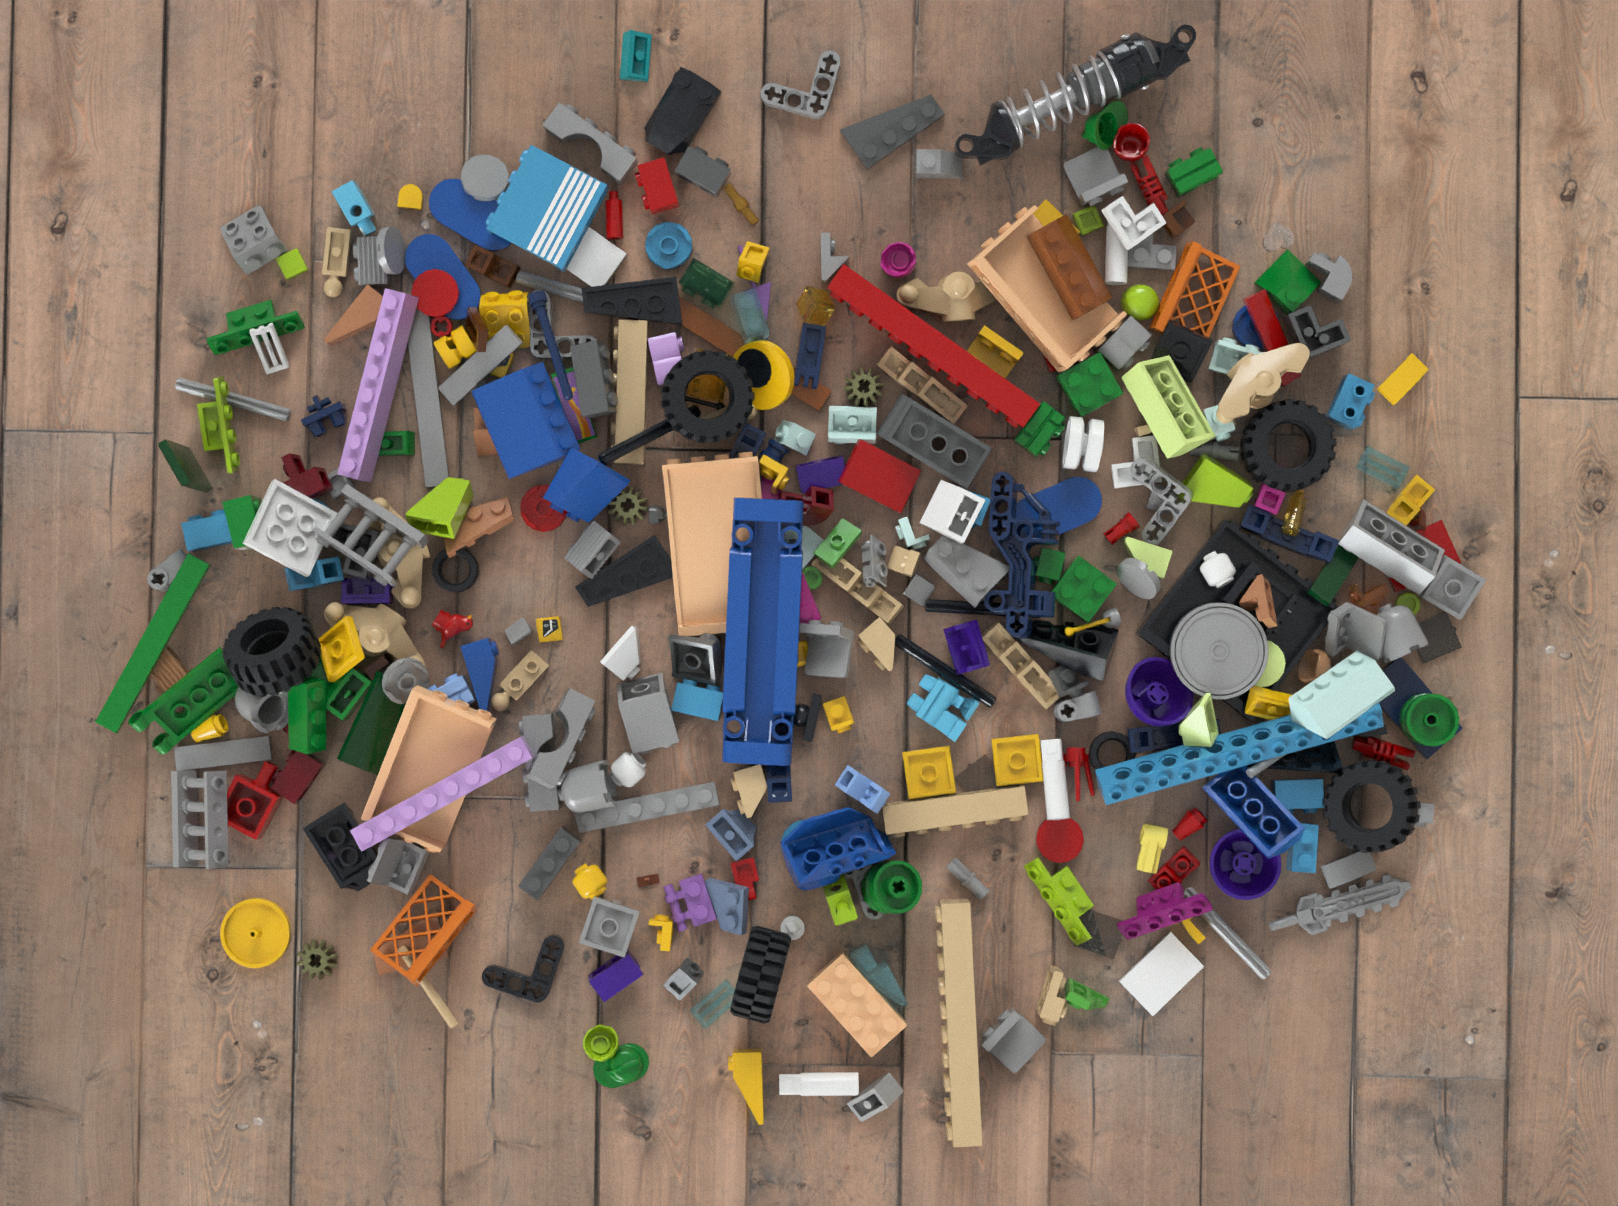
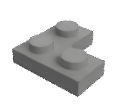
M1153 233L1128 250V268L1175 270L1176 246L1153 244Z

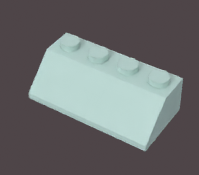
M1355 651L1288 698L1291 719L1293 722L1328 739L1395 691V687L1374 659Z

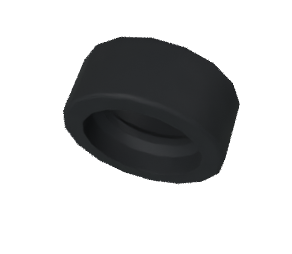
M462 548L456 551L455 556L463 557L468 562L470 572L465 581L453 584L448 582L442 575V565L449 558L445 549L435 557L432 565V575L435 582L442 589L450 592H463L471 588L479 575V564L475 556Z
M1113 731L1104 732L1095 737L1089 748V759L1094 769L1105 767L1099 761L1098 751L1100 746L1109 740H1116L1124 746L1126 751L1124 761L1135 759L1136 753H1130L1128 737Z

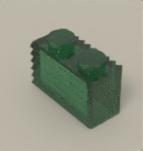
M695 258L692 259L679 281L680 286L683 287L681 289L682 292L690 297H694V295L703 299L701 303L712 310L715 307L722 308L735 286V282Z

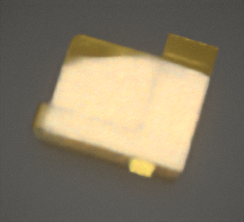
M806 286L796 302L804 322L825 326L835 310L826 290Z

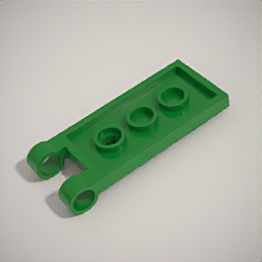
M221 647L210 654L144 710L136 711L129 718L128 724L137 732L145 730L154 720L167 732L159 734L152 742V747L159 754L164 755L168 753L173 746L235 696L238 686L222 657L223 649ZM183 706L184 710L178 713L175 711L177 707Z

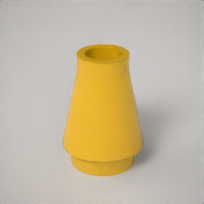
M213 714L191 732L193 740L198 743L203 740L224 736L229 731L227 720L221 714Z

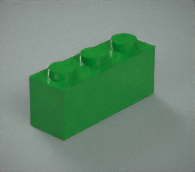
M310 676L303 679L302 684L299 686L295 685L288 691L289 749L304 754L326 750V680Z

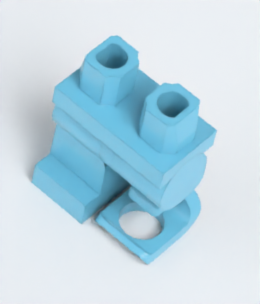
M924 674L918 685L928 691L927 695L923 699L913 692L907 701V705L916 711V716L956 742L967 725L965 720L969 721L980 702L973 697L966 698L960 696L958 688L940 677L936 679ZM953 705L959 708L965 720L949 711V706Z

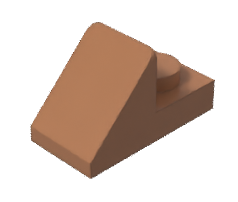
M474 408L475 430H473L478 456L498 455L479 409Z
M1263 574L1258 575L1241 598L1239 604L1248 612L1256 610L1258 620L1262 621L1268 628L1276 627L1278 625L1271 585Z

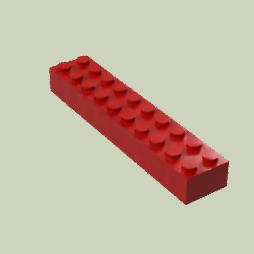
M845 264L842 265L827 288L831 290L829 294L840 303L847 301L851 304L849 309L861 318L864 314L870 318L869 324L879 331H882L883 328L889 331L888 337L897 344L906 343L910 346L907 351L918 359L921 356L929 360L928 366L937 372H940L942 369L949 375L946 379L956 386L962 383L968 388L966 393L974 399L978 400L981 397L988 402L986 404L988 409L996 414L1001 411L1007 415L1005 421L1015 428L1019 425L1024 427L1040 405L1039 402Z

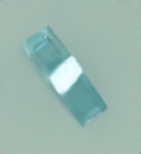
M866 943L849 951L858 969L874 987L901 1006L906 1007L909 1005L886 959L877 964Z

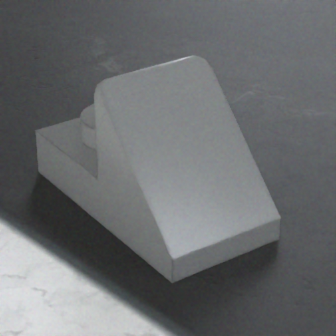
M821 233V284H826L840 270L842 265L849 261L850 256H831V254H835V239H830V233Z

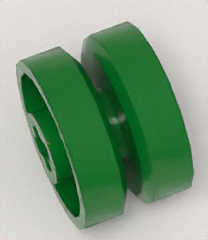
M1420 693L1404 702L1399 712V725L1402 733L1408 740L1418 745L1439 746L1446 744L1454 737L1459 728V714L1456 706L1450 699L1440 694ZM1428 717L1431 718L1430 723L1427 722Z
M884 861L874 864L865 872L862 880V895L866 904L872 910L881 914L905 913L912 910L919 902L922 894V880L918 871L911 864L904 861Z

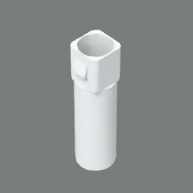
M1107 221L1105 284L1125 285L1127 284L1128 250H1126Z
M1041 740L1047 820L1070 818L1062 740Z
M858 1072L779 1074V1095L858 1096Z

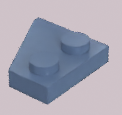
M714 878L706 879L705 885L721 930L738 935L747 933L749 887Z

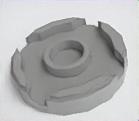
M480 154L471 157L464 164L461 170V184L464 191L468 195L473 196L474 199L491 201L499 198L501 192L507 188L508 171L505 164L498 158Z
M396 227L382 228L376 239L377 245L380 244V251H377L379 265L387 274H400L405 266L406 249L403 237Z
M1126 558L1116 569L1120 582L1127 590L1140 598H1154L1161 589L1157 574L1146 569L1148 565L1143 561L1135 558Z
M402 658L396 660L383 674V691L391 701L397 704L407 703L411 690L415 686L419 685L423 688H428L429 672L421 661L417 659Z

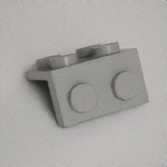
M1096 147L1065 162L1063 165V169L1082 207L1088 204L1090 207L1101 203L1103 201L1102 198L1109 194L1112 197L1120 194L1128 183L1125 174H1119L1108 149L1101 150Z
M261 206L250 209L220 229L233 258L246 275L288 251L275 233Z
M1348 602L1330 612L1327 619L1328 631L1325 637L1326 654L1333 657L1347 647L1375 661L1382 658L1386 631L1385 619Z
M809 620V624L800 623L799 633L810 637L805 673L809 676L846 678L849 672L854 631L843 627L844 623L830 621L829 625H823V622L817 620Z
M388 837L378 847V855L375 862L369 868L367 881L371 884L388 885L407 895H412L430 852L417 844Z
M1011 1007L1009 1010L1005 1009L998 1016V1022L992 1028L989 1026L982 1033L980 1043L983 1048L988 1052L990 1051L1011 1072L1016 1073L1045 1043V1037L1016 1009Z

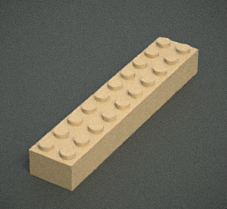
M968 898L939 899V905L935 906V920L940 922V929L936 930V943L938 947H941V953H937V964L939 971H942L943 977H938L940 995H944V1001H940L939 1006L941 1019H945V1025H941V1040L943 1044L946 1043V1049H942V1063L944 1068H947V1073H943V1085L945 1092H948L949 1097H944L946 1116H950V1121H945L947 1140L952 1141L953 1147L982 1146L971 906Z

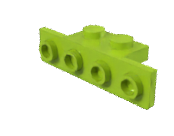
M224 376L213 378L216 401L198 403L197 409L204 451L224 449L227 472L234 473L238 471L240 466V457L238 452L235 453L234 443H236L237 438L230 419H233V411L231 405H228L227 402L229 386L227 381H224Z
M1039 857L1025 864L1024 868L1029 878L1035 883L1041 892V896L1047 901L1055 917L1067 931L1069 938L1077 946L1090 940L1092 937L1079 917L1094 905L1069 867L1066 866L1051 876Z

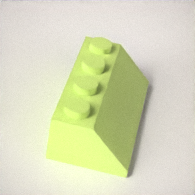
M1170 355L1139 362L1121 377L1167 459L1183 455L1216 436Z

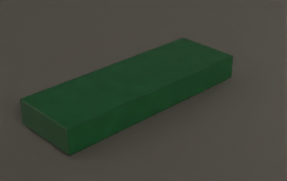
M1338 544L1331 562L1325 563L1307 593L1327 607L1359 557L1352 552L1346 551Z

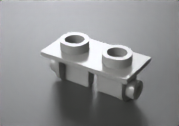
M870 535V541H865L861 547L862 563H870V565L863 567V582L867 587L875 586L876 582L887 586L886 576L888 575L885 560L887 550L883 542Z

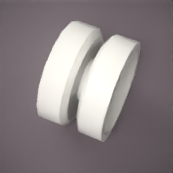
M1070 416L1064 439L1062 468L1075 470L1082 456L1083 470L1097 472L1104 444V421L1091 419L1084 433L1085 424L1083 418Z

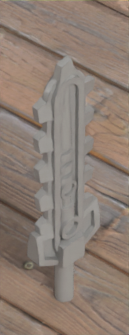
M1389 874L1382 876V881L1374 883L1372 879L1365 881V886L1360 888L1352 884L1348 886L1347 892L1340 893L1336 889L1331 891V896L1323 898L1321 894L1317 895V892L1299 897L1294 915L1268 922L1270 930L1274 931L1297 924L1311 935L1328 930L1327 927L1331 926V920L1338 919L1342 923L1348 921V915L1354 913L1359 918L1365 916V910L1371 908L1374 912L1382 911V905L1389 903L1391 907L1399 906V900L1411 888L1410 882L1391 878Z

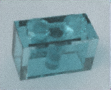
M755 288L733 294L731 305L744 344L756 340H768L770 331Z

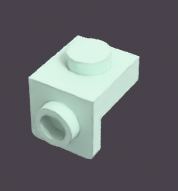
M1218 405L1204 409L1202 413L1216 435L1213 439L1220 442L1231 437L1230 434L1235 430L1233 421L1227 424L1218 421L1216 417Z
M783 420L776 429L774 440L807 456L816 434L793 422Z
M908 517L897 521L899 524L895 526L899 540L904 539L907 548L912 546L913 550L927 546L926 541L930 540L929 534L915 539Z

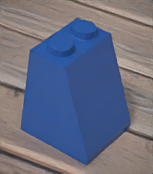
M570 448L543 498L551 502L549 507L561 514L564 510L568 511L565 516L576 522L582 519L589 523L629 484L630 480L599 461Z

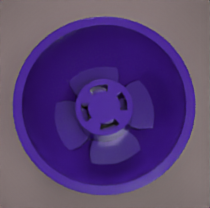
M1151 657L1138 662L1130 671L1125 683V698L1128 707L1139 720L1149 725H1173L1184 719L1192 708L1193 691L1180 681L1172 667L1171 661L1168 659Z
M1235 829L1223 835L1216 842L1210 855L1209 865L1214 882L1225 894L1240 900H1252L1265 895L1275 886L1281 873L1282 862L1280 854L1268 859L1241 829Z

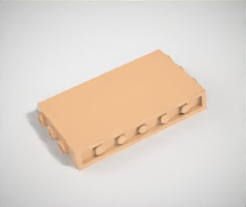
M1036 205L1029 209L1023 207L1014 215L1016 220L1012 224L1007 222L998 229L1000 235L995 239L992 237L987 239L981 245L983 250L969 261L967 265L1054 368L1061 373L1071 367L1076 361L1080 363L1090 355L1088 350L1093 345L1098 347L1107 339L1104 335L1110 330L1112 332L1117 330L1123 324L1121 320L1127 314L1125 311L1117 314L1109 303L1105 302L1074 320L1071 319L1027 239L1028 235L1044 227L1033 214L1038 208Z
M419 685L415 686L411 690L361 819L368 821L481 759L496 718L491 717L492 714L486 710L478 709L477 711L470 708V705L465 701L451 700L447 698V694L441 691H430ZM466 795L395 834L401 836V839L405 842L418 843L429 852L440 853L446 846Z

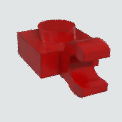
M754 857L730 863L735 884L749 887L748 901L757 899L753 882L760 879Z

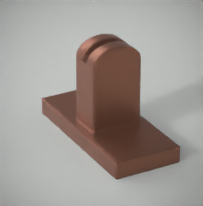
M1421 508L1419 516L1413 518L1410 521V525L1413 527L1420 525L1423 530H1426V513Z
M658 873L637 878L639 887L660 883Z

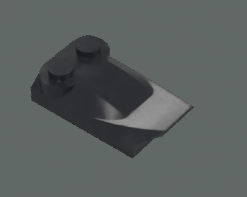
M680 67L674 74L671 84L644 127L646 142L669 156L678 152L685 153L720 97L721 91L692 71Z
M345 802L302 829L340 889L349 888L360 891L371 884L367 881L368 871L375 862L377 853L372 846L361 852L350 832L351 829L359 826L354 818L353 811Z

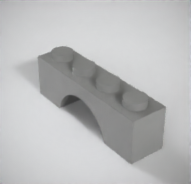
M559 102L543 124L545 131L563 144L576 138L593 141L602 152L600 166L602 172L622 185L638 163L635 157L636 153L626 145L622 148L615 143L617 139L607 131L604 134L596 129L598 125L586 117L583 120L577 115L578 111L571 105L566 104L564 106Z
M571 688L565 691L555 712L564 726L563 742L556 751L548 753L539 752L536 754L525 777L549 789L556 787V784L561 785L566 775L563 769L566 763L570 764L576 753L573 748L576 742H581L586 732L583 729L586 720L590 721L596 709L593 708L595 700Z
M553 713L522 716L523 721H519V733L524 735L534 756L540 752L547 741L555 737ZM534 757L526 761V769H523V781L528 783V792L525 793L526 807H530V812L559 810L561 808V801L558 795L559 785L556 784V787L549 789L525 777Z

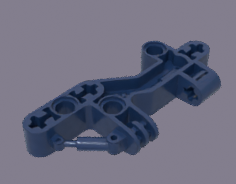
M1002 471L995 474L992 479L989 534L1010 565L1008 591L993 590L988 592L985 596L984 604L988 610L995 614L1007 615L1006 629L1009 634L1018 639H1025L1031 634L1033 617H1054L1056 593L1035 591L1036 563L1030 555V550L1034 545H1058L1059 540L1056 539V536L1059 535V531L1056 530V527L1060 526V522L1052 521L1051 512L1033 494H1029L1023 484H1017L1013 476ZM1006 479L1009 482V485H1005V487L1003 488L1000 485L1005 483ZM1017 492L1022 493L1026 497L1027 503L1039 514L1038 520L1016 519ZM1007 502V511L999 513L998 508L1000 504ZM1002 527H1004L1006 529V532H1002V534L999 535L997 533L998 530H1002ZM1030 527V534L1022 538L1020 536L1022 528ZM1037 527H1042V530H1039V534L1042 535L1041 538H1037ZM1000 596L1002 604L998 608H993L992 602L994 598ZM1015 614L1025 615V617L1020 616V618H1019V617L1015 616ZM1019 623H1021L1024 625V627L1019 629L1018 632L1017 630H1015V626H1018Z

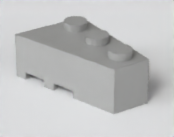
M944 535L927 551L923 558L974 608L1010 572V566Z

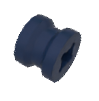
M770 438L767 448L762 450L760 455H766L782 464L781 459L783 456L788 455L790 451Z

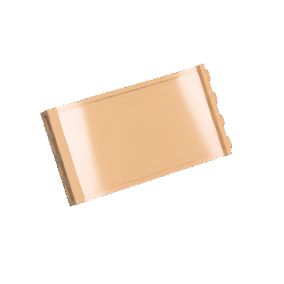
M753 452L738 453V458H729V454L714 455L715 460L706 461L705 456L690 457L691 462L681 463V458L668 459L667 464L662 465L678 636L726 633L730 547H732L731 534L734 498L762 499L758 456H753ZM739 528L736 534L739 540L746 541L749 539L750 534L746 528Z

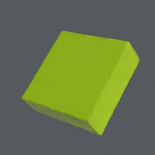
M1095 206L1087 207L1072 214L1081 237L1104 227Z
M298 248L276 258L286 280H290L309 270Z

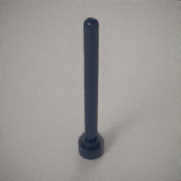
M545 291L532 292L527 295L529 306L537 313L563 397L566 400H571L573 393L545 309L548 301Z

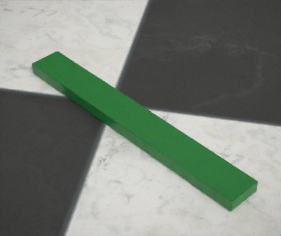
M190 553L187 554L95 721L97 724L116 734L119 733L208 572L210 564Z

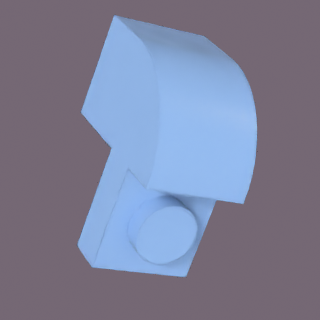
M849 765L846 766L835 783V786L877 814L881 807L885 805L890 795L883 787Z

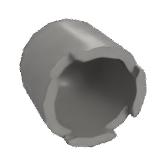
M1391 603L1377 609L1379 612L1377 616L1386 621L1382 653L1384 664L1429 644L1410 608L1403 605L1392 607Z
M601 760L566 771L561 787H558L560 801H564L566 806L576 813L616 806L617 802L613 801V797L617 796L616 783L611 778L613 774H608L606 767H609V762Z

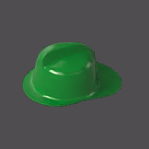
M1112 101L1102 111L1089 115L1085 123V130L1081 134L1082 138L1088 139L1092 144H1096L1101 150H1107L1113 144L1118 128L1128 123V111L1125 104L1121 101Z
M633 1043L623 1044L619 1046L614 1057L602 1062L594 1061V1077L598 1083L608 1088H617L632 1083L643 1077L647 1072L649 1057L641 1046Z

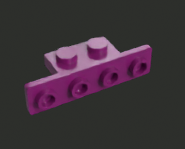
M1180 882L1136 897L1137 916L1118 922L1117 929L1127 940L1212 911L1213 906L1203 893L1184 899V888Z

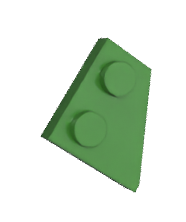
M1068 978L1064 985L1065 999L1068 1000L1067 1003L1076 1009L1092 1010L1104 1008L1110 1000L1109 997L1071 978Z

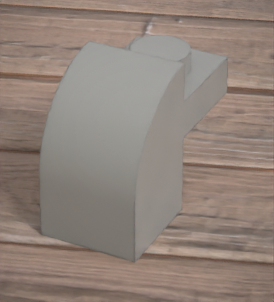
M1314 252L1309 256L1305 264L1326 275L1317 293L1339 303L1343 300L1351 285V267L1340 255L1331 262V258L1322 252H1318V254Z

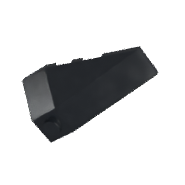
M1033 620L1032 631L1027 638L1018 639L1014 637V639L1080 675L1103 681L1110 665L1119 630L1107 628L1104 625H1097L1074 632L1072 636H1066L1064 631L1067 627H1078L1074 626V622H1066L1065 625H1053L1050 621ZM1019 623L1016 630L1019 632V629L1023 628L1024 625Z

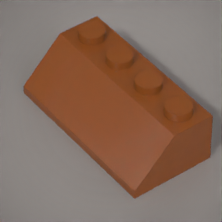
M1067 214L1027 236L1072 320L1083 316L1113 298Z

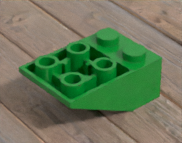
M320 656L319 663L316 669H312L313 672L310 676L326 680V709L342 721L348 720L365 698L372 680L354 666L336 682H329Z

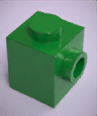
M1043 547L1040 548L1038 557L1034 556L1033 558L1036 563V577H1039L1038 582L1052 585L1053 581H1059L1066 553Z

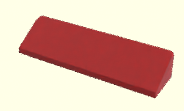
M1263 289L1244 298V304L1264 351L1267 352L1289 345L1266 290ZM1286 372L1281 377L1280 386L1283 387L1302 376L1301 373Z

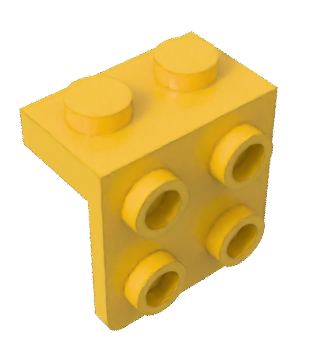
M514 290L504 294L488 292L485 295H481L479 311L488 329L487 342L505 325H508L523 342L518 348L530 347L529 303L527 300L529 292Z

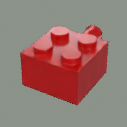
M264 761L256 779H251L243 774L235 775L227 790L228 826L255 840L261 839L264 836L283 799V796L268 786L278 766Z

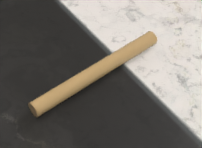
M405 944L398 948V953L409 951ZM401 956L410 968L413 964V956ZM425 976L420 985L450 1029L458 1024L457 1020L427 976Z

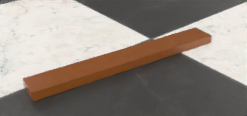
M679 296L682 317L681 326L730 357H733L740 347L752 342ZM800 377L799 385L793 387L791 394L817 411H820L832 391L819 382L817 389H812L813 379H809L807 388L802 387L803 378Z

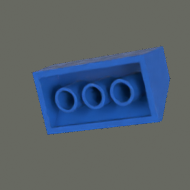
M1247 766L1218 774L1204 785L1203 789L1268 859L1284 853L1302 839L1305 828L1256 776L1253 778L1247 776L1246 770L1249 769Z

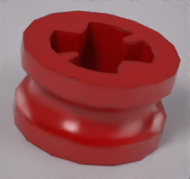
M436 317L431 322V331L438 338L451 335L453 324L447 317ZM447 322L448 325L445 326L447 331L445 333L443 331L437 332V323L443 324Z

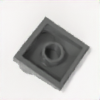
M704 633L699 638L670 635L668 641H670L672 677L716 685L720 679L722 669L721 644L718 638L710 633Z

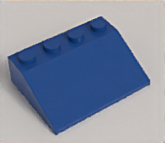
M543 362L520 369L471 391L509 479L565 459L570 448L577 451L580 450Z

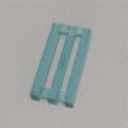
M1368 446L1365 447L1364 453L1355 467L1396 489L1400 488L1410 468ZM1371 454L1401 469V474L1368 458V455ZM1364 463L1397 478V482L1364 466Z
M725 979L690 1009V1012L706 1029L731 1007L732 999L707 1021L703 1018L730 994L734 995L735 988ZM724 987L728 989L702 1013L699 1014L697 1012Z

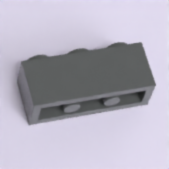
M598 340L570 346L582 417L593 419L617 413L618 399L612 387L614 376L612 370L609 369L608 359H610V352L605 343Z
M562 826L518 887L534 899L539 900L582 839Z

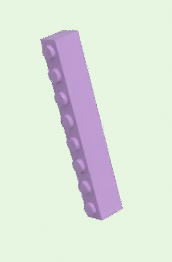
M386 288L384 290L338 475L372 482L419 300L418 297Z
M521 736L351 829L350 832L362 852L535 756L524 736Z

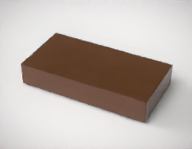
M468 307L465 328L476 351L486 352L488 329L477 307Z

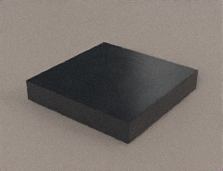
M1169 320L1150 360L1170 355L1182 378L1192 383L1213 339Z

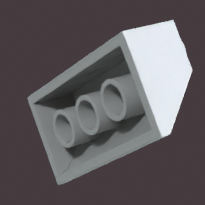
M1364 499L1345 527L1338 542L1346 551L1357 555L1367 564L1376 567L1384 572L1386 576L1395 579L1407 589L1419 595L1435 578L1445 551Z

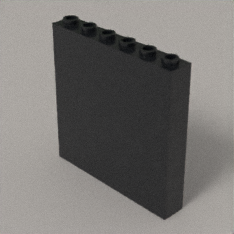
M1231 519L1229 522L1223 520L1143 622L1136 634L1170 660V641L1178 622L1188 612L1198 606L1221 602L1219 599L1233 583L1232 581L1219 589L1216 586H1209L1200 571L1201 564L1205 562L1203 557L1214 551L1217 554H1227L1236 569V573L1233 576L1234 580L1247 563L1253 561L1266 575L1291 594L1298 596L1295 601L1297 606L1289 615L1285 614L1280 620L1282 625L1275 634L1270 633L1266 635L1268 641L1279 646L1284 654L1286 663L1284 673L1280 679L1271 686L1262 687L1276 691L1327 625L1330 612L1339 606L1335 604V598L1326 607L1307 592L1313 581L1308 578L1302 579L1297 575L1299 571L1289 563L1284 565L1278 560L1280 556L1269 548L1266 551L1259 545L1261 542L1251 534L1247 536L1241 532L1242 527ZM1250 689L1239 696L1221 699L1248 721H1253L1256 717L1244 712Z

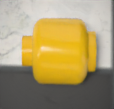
M585 863L574 871L576 876L573 878L572 883L582 898L593 900L594 896L598 897L607 890L608 879L598 865L587 866Z

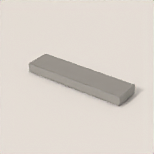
M505 325L487 342L486 352H476L442 383L438 389L455 406L477 386L476 382H481L523 342L508 325Z
M270 736L174 747L176 771L273 760Z

